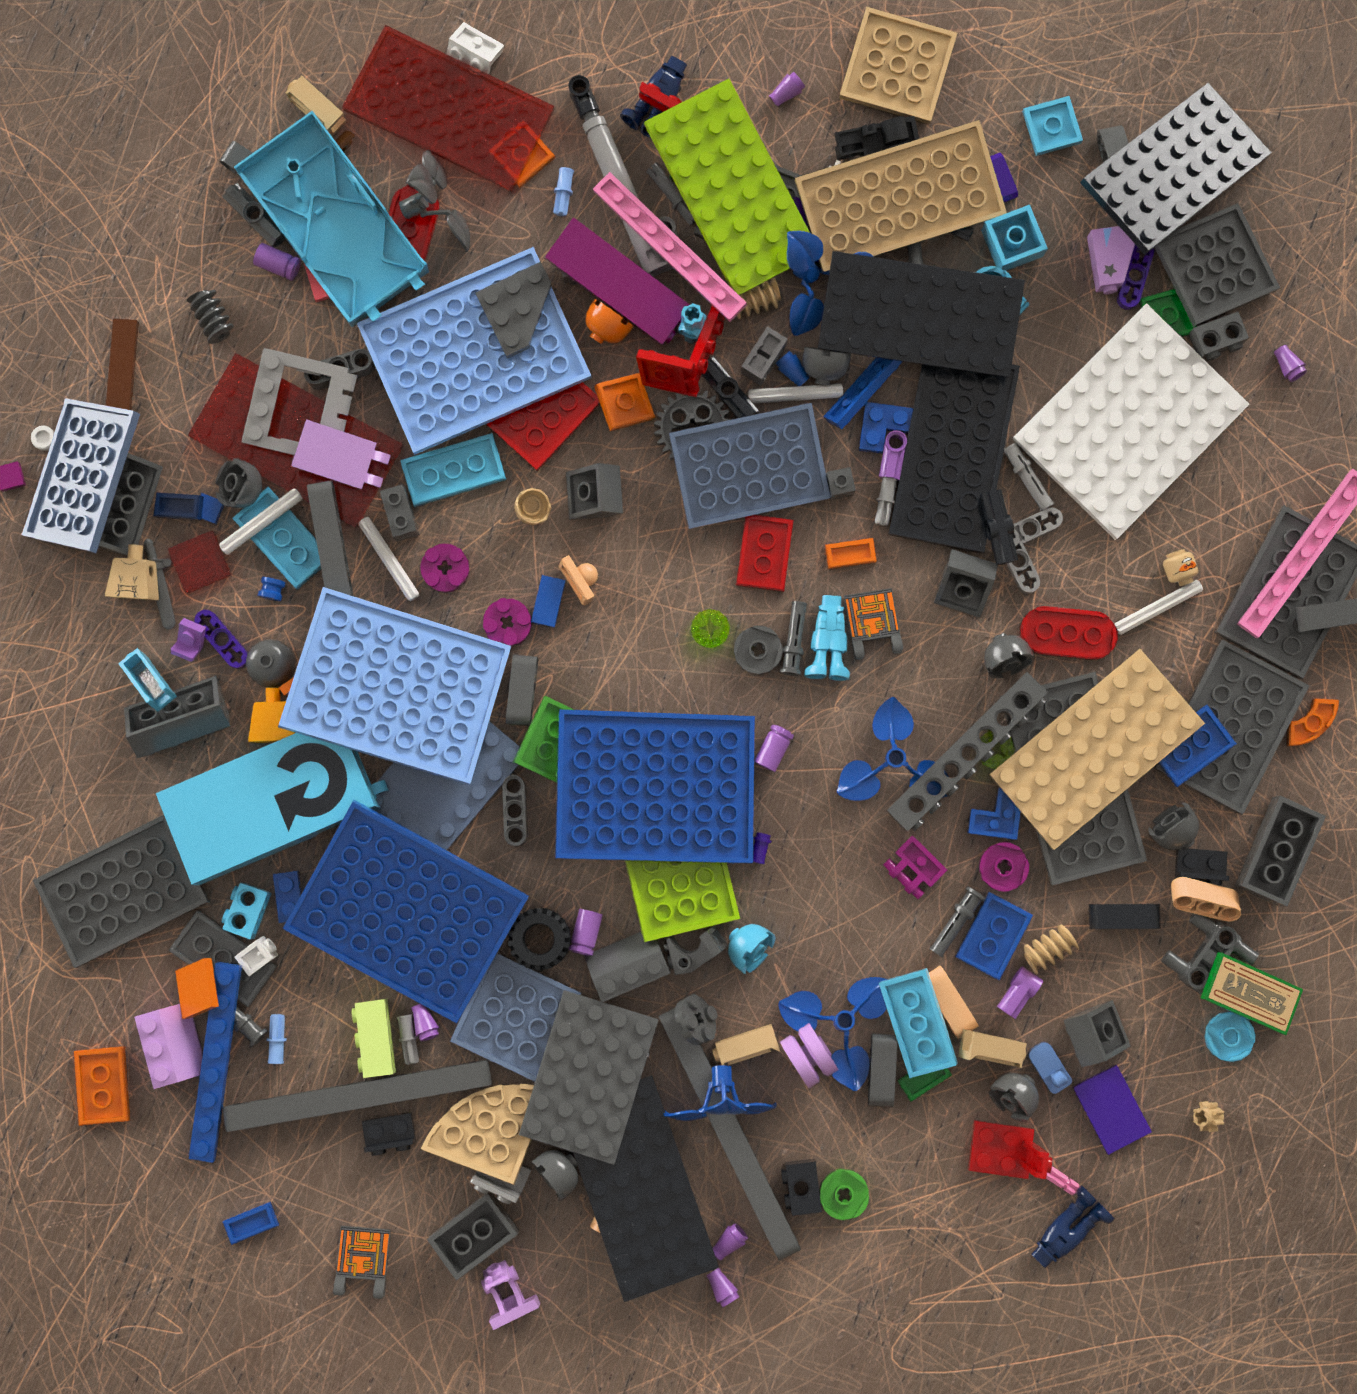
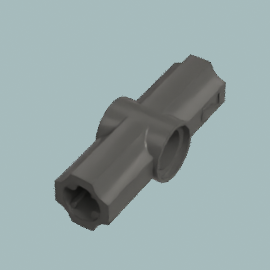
M238 183L231 185L225 190V194L222 196L223 199L272 247L280 246L285 241L284 235L261 204L256 202ZM261 212L257 219H250L252 213Z

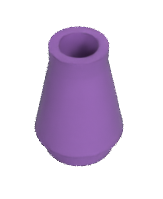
M792 72L783 78L769 97L778 107L782 103L801 94V90L805 88V85L796 73Z
M1287 345L1281 346L1274 352L1285 379L1288 378L1290 382H1293L1307 372L1306 364Z
M422 1004L413 1006L411 1009L414 1017L416 1037H419L420 1042L437 1037L439 1035V1027L427 1007Z
M734 1223L732 1226H728L713 1247L717 1259L722 1260L745 1245L748 1236L739 1225Z
M720 1268L707 1275L717 1304L720 1302L721 1306L725 1307L739 1298L736 1292L738 1289L721 1272Z

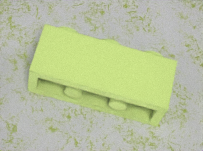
M388 998L355 1003V1008H352L353 1023H357L358 1033H355L356 1048H360L361 1058L357 1060L359 1073L363 1072V1078L396 1073Z

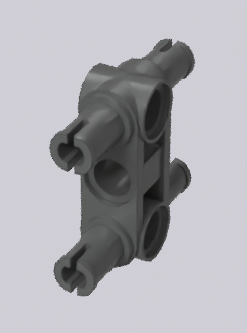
M1193 913L1189 922L1206 933L1205 940L1190 961L1186 962L1168 950L1161 959V962L1178 974L1179 980L1184 982L1187 987L1202 994L1217 952L1228 956L1234 953L1249 965L1256 961L1259 953L1242 942L1241 936L1233 928L1227 927L1220 921L1214 922L1209 917ZM1222 931H1226L1229 936L1226 944H1222L1219 940V935ZM1198 971L1201 975V980L1195 985L1191 981V975L1193 972Z

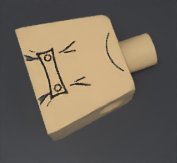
M128 544L127 558L113 559L105 596L159 601L155 561L142 559V545Z

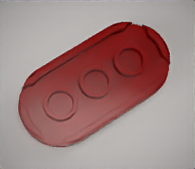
M407 185L402 189L400 188L394 194L389 215L420 257L426 261L439 215H428L422 218L419 214L407 219L402 214L399 203L418 193L416 189ZM438 199L434 204L429 203L426 211L440 210Z
M1041 606L1027 613L1020 625V637L1029 644L1032 652L1038 655L1098 660L1107 656L1115 648L1118 640V631L1115 624L1106 614L1098 611Z

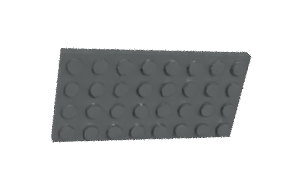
M1096 672L1041 685L1048 692L1044 696L1047 701L1037 711L1032 708L1026 714L1029 719L1020 728L1015 725L1009 731L1012 734L1011 740L1015 753L1098 684ZM1023 696L1015 697L1014 703L1016 707L1020 709L1026 708L1027 700ZM1005 714V718L1008 725L1010 722V718L1007 714ZM1128 789L1055 850L1037 832L1051 885L1147 861Z

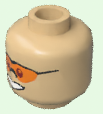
M1185 549L1167 554V559L1164 560L1163 566L1169 582H1178L1179 586L1194 582L1192 577L1196 576L1199 572L1194 555L1191 552H1186Z

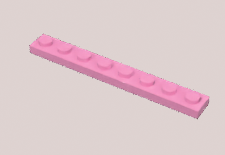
M609 172L593 188L595 194L729 322L747 306V303L613 174Z
M1351 469L1237 623V625L1256 639L1261 636L1357 505L1356 470Z

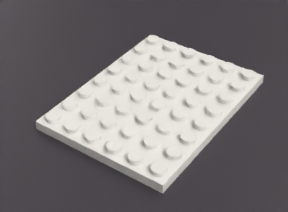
M1146 303L1012 439L1116 540L1243 412L1249 403Z

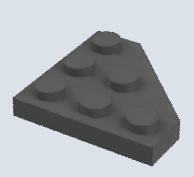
M541 262L475 292L507 359L529 349L532 336L544 308V303L547 295H549L552 284Z

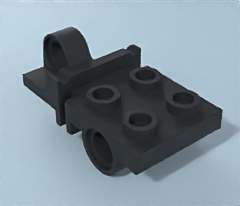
M904 116L895 117L881 123H872L868 127L863 125L862 127L834 133L837 144L835 147L837 160L851 158L859 154L860 157H864L919 139L914 116L905 118Z

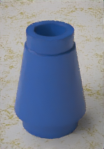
M791 351L787 352L776 362V365L779 367L778 370L797 384V386H801L810 378L804 371L797 355H793Z

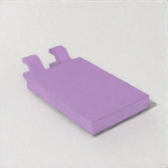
M306 419L291 466L362 489L364 483L380 488L383 478L367 472L371 460L388 465L391 455L376 451V442Z

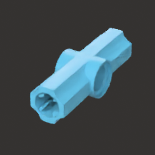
M692 303L689 306H684L681 312V324L678 332L685 337L686 342L691 344L698 340L707 318L701 312L699 305Z

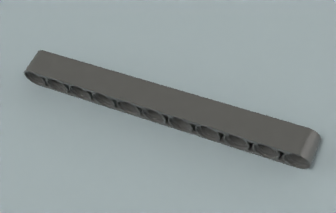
M675 1008L659 1015V1018L703 1106L708 1091V1082H712V1067L702 1046L693 1045L682 1036L680 1031L683 1028L681 1023H676ZM715 1089L712 1091L708 1107L722 1101V1094L715 1093ZM706 1113L778 1260L781 1261L800 1251L801 1247L736 1115Z
M480 1060L223 1106L222 1109L226 1132L479 1088L492 1085L489 1061Z

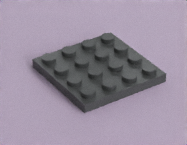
M1238 203L1177 229L1154 247L1193 327L1280 289Z

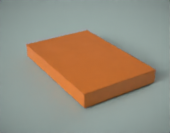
M125 1046L74 1051L79 1126L130 1121Z

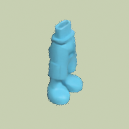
M822 596V605L819 606L820 611L817 615L815 631H813L811 649L816 652L813 664L804 670V677L823 679L826 677L827 651L831 653L829 679L846 681L850 678V672L844 667L842 662V654L847 652V635L845 633L844 607H841V596Z

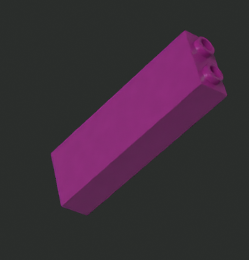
M574 217L544 257L545 260L659 345H662L664 342L668 344L676 334V331L673 329L678 322L681 323L683 307L690 305Z

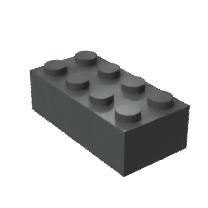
M1272 797L1235 883V887L1279 907H1288L1326 816L1285 797Z

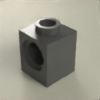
M851 467L826 473L830 501L854 496L856 489Z

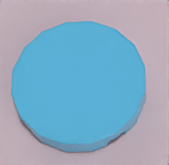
M1232 1012L1217 1014L1209 1021L1205 1029L1204 1038L1206 1046L1212 1055L1220 1060L1234 1062L1242 1060L1250 1054L1256 1036L1254 1027L1248 1019Z

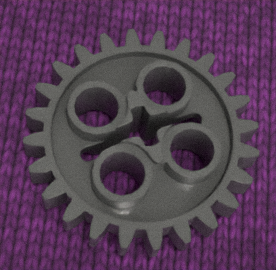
M707 390L702 396L698 392L697 397L682 396L676 393L675 400L670 396L667 398L669 405L661 404V409L664 413H656V417L661 419V421L654 422V426L660 428L654 432V435L662 437L657 441V445L665 444L662 453L665 454L670 451L669 460L674 459L669 437L672 429H689L691 423H694L695 427H699L708 423L731 420L725 419L729 414V410L721 411L724 405L723 401L718 404L715 403L716 395L710 399L707 398ZM700 409H705L710 415L706 419H700L696 413ZM676 413H682L686 419L682 423H677L672 417Z

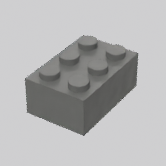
M488 1191L487 1194L481 1196L433 1232L427 1241L457 1281L518 1234L519 1229L494 1194Z

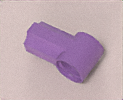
M892 431L885 439L879 478L890 477L897 481L900 480L907 444L906 435L901 431ZM898 438L901 440L902 446L898 449L892 448L889 440Z
M1021 966L1012 978L1010 988L997 1007L1016 1019L1028 999L1037 993L1043 980Z

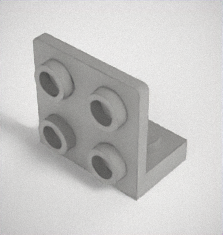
M522 1165L515 1185L477 1171L470 1183L474 1184V1189L487 1194L490 1191L498 1195L497 1199L503 1203L511 1204V1201L516 1203L532 1169Z

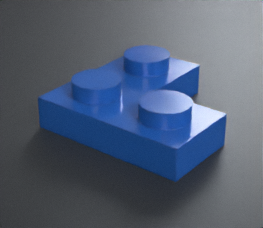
M867 402L864 407L859 451L882 454L886 431L898 430L903 433L909 432L913 408Z
M997 788L995 812L970 809L967 834L1017 840L1021 812L1002 789Z
M299 871L273 874L279 923L288 920L302 894Z

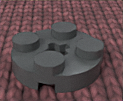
M760 625L753 626L740 633L734 645V655L737 664L744 671L755 675L769 673L779 664L783 652V647L777 634L772 629ZM757 644H761L762 649L765 650V653L760 654L759 657L754 656V651L751 650L752 646L756 647Z
M696 994L689 995L680 1000L675 1007L676 1023H681L683 1030L680 1032L682 1036L693 1045H701L715 1038V1020L718 1017L716 1009L713 1006H709L705 1000Z

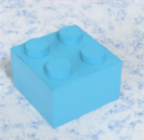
M1030 205L985 221L981 229L996 267L1005 271L1043 257L1048 249Z

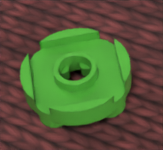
M839 1168L829 1173L823 1179L820 1185V1201L827 1214L835 1219L856 1218L864 1212L868 1205L869 1190L865 1180L857 1172ZM848 1188V1194L851 1196L850 1199L844 1198L842 1201L839 1200L840 1195L838 1191Z

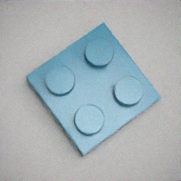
M1070 96L1023 109V116L1036 156L1082 143L1083 138Z

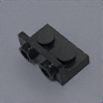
M1189 848L1176 850L1175 877H1187L1195 880L1204 879L1207 880V883L1222 885V881H1229V876H1226L1228 852Z
M412 1112L362 1121L366 1145L364 1152H371L372 1156L385 1154L386 1149L395 1147L396 1152L411 1149L410 1145L417 1142Z

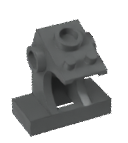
M715 925L699 936L701 943L699 948L694 951L683 949L673 935L667 939L664 949L670 952L667 955L670 969H674L675 975L693 972L728 946Z

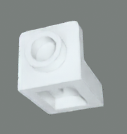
M262 936L237 954L235 959L242 965L247 975L251 976L277 957L278 953L276 952L275 944L269 938L266 939L265 936Z

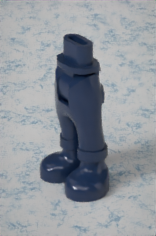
M671 56L668 62L663 63L662 67L651 77L647 84L652 83L658 86L661 92L667 96H677L687 64ZM639 99L634 106V110L625 108L622 110L620 117L630 128L636 131L640 127L641 133L651 138L644 122L641 125L651 105ZM653 108L648 119L662 113V111Z
M1082 1185L1076 1191V1202H1072L1051 1223L1041 1241L1037 1242L1038 1247L1031 1253L1044 1268L1052 1261L1056 1263L1058 1261L1057 1258L1060 1259L1077 1247L1088 1232L1096 1226L1095 1223L1102 1221L1110 1224L1115 1220ZM1092 1206L1087 1215H1084L1073 1228H1070L1072 1223L1083 1214V1211L1087 1207Z

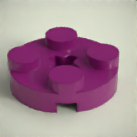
M438 544L429 548L425 552L420 566L421 575L427 585L442 593L457 590L467 580L470 572L467 557L460 548L451 544ZM443 562H447L449 566H452V569L448 570L445 575L442 570H438Z
M501 598L493 602L485 611L483 628L490 640L514 646L521 644L529 636L532 628L531 616L525 605L518 600ZM509 616L512 617L513 627L502 628L503 623L501 620L503 618L507 619Z
M1002 842L989 846L983 852L979 861V872L982 881L990 888L1006 892L1018 888L1025 882L1029 873V862L1018 846ZM1006 860L1007 865L1010 866V871H1005L1004 874H1001L997 865Z

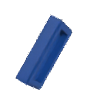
M542 575L531 623L555 628L566 580Z
M271 1202L222 1221L231 1245L279 1225Z

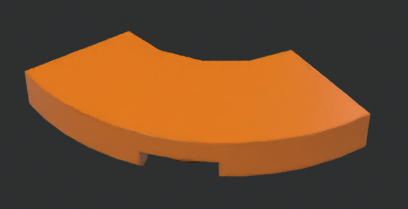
M1312 699L1311 707L1306 715L1299 720L1291 721L1287 729V746L1306 744L1322 735L1335 719L1339 700Z

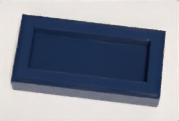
M156 492L153 516L157 518L201 521L204 497L201 495Z

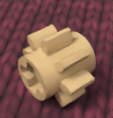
M1199 1102L1200 1108L1193 1110V1122L1200 1127V1131L1217 1132V1126L1224 1124V1111L1217 1107V1102Z

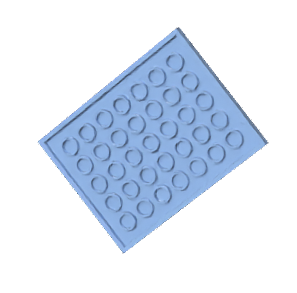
M534 247L380 313L382 316L374 322L367 318L357 323L414 455L592 378L552 287L544 303V308L532 336L529 349L508 359L475 292L539 263L540 260Z
M323 587L278 727L470 785L511 646Z

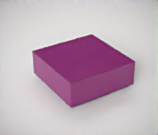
M16 461L0 466V491L4 492L26 486L20 462Z

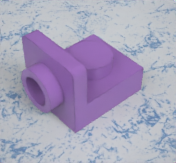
M183 618L179 623L177 642L171 648V654L192 662L203 649L206 627Z

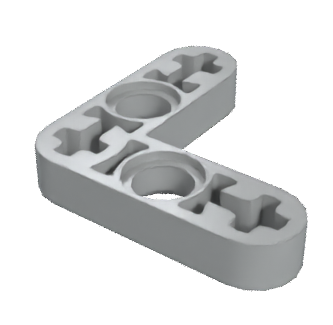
M1047 508L1014 523V534L1012 536L1015 547H1019L1016 553L1023 556L1025 563L1022 567H1015L1011 562L1007 563V567L1018 589L1024 594H1031L1040 586L1039 575L1024 544L1054 531L1061 525L1063 516L1057 508ZM1048 513L1051 516H1056L1055 525L1048 522L1042 526L1045 529L1042 531L1039 521H1044L1048 517ZM1025 523L1034 524L1036 527L1034 535L1029 536L1023 532V525ZM1027 567L1030 570L1025 573L1027 578L1034 580L1032 589L1029 586H1023L1025 581L1023 574L1017 575L1018 572H1022Z

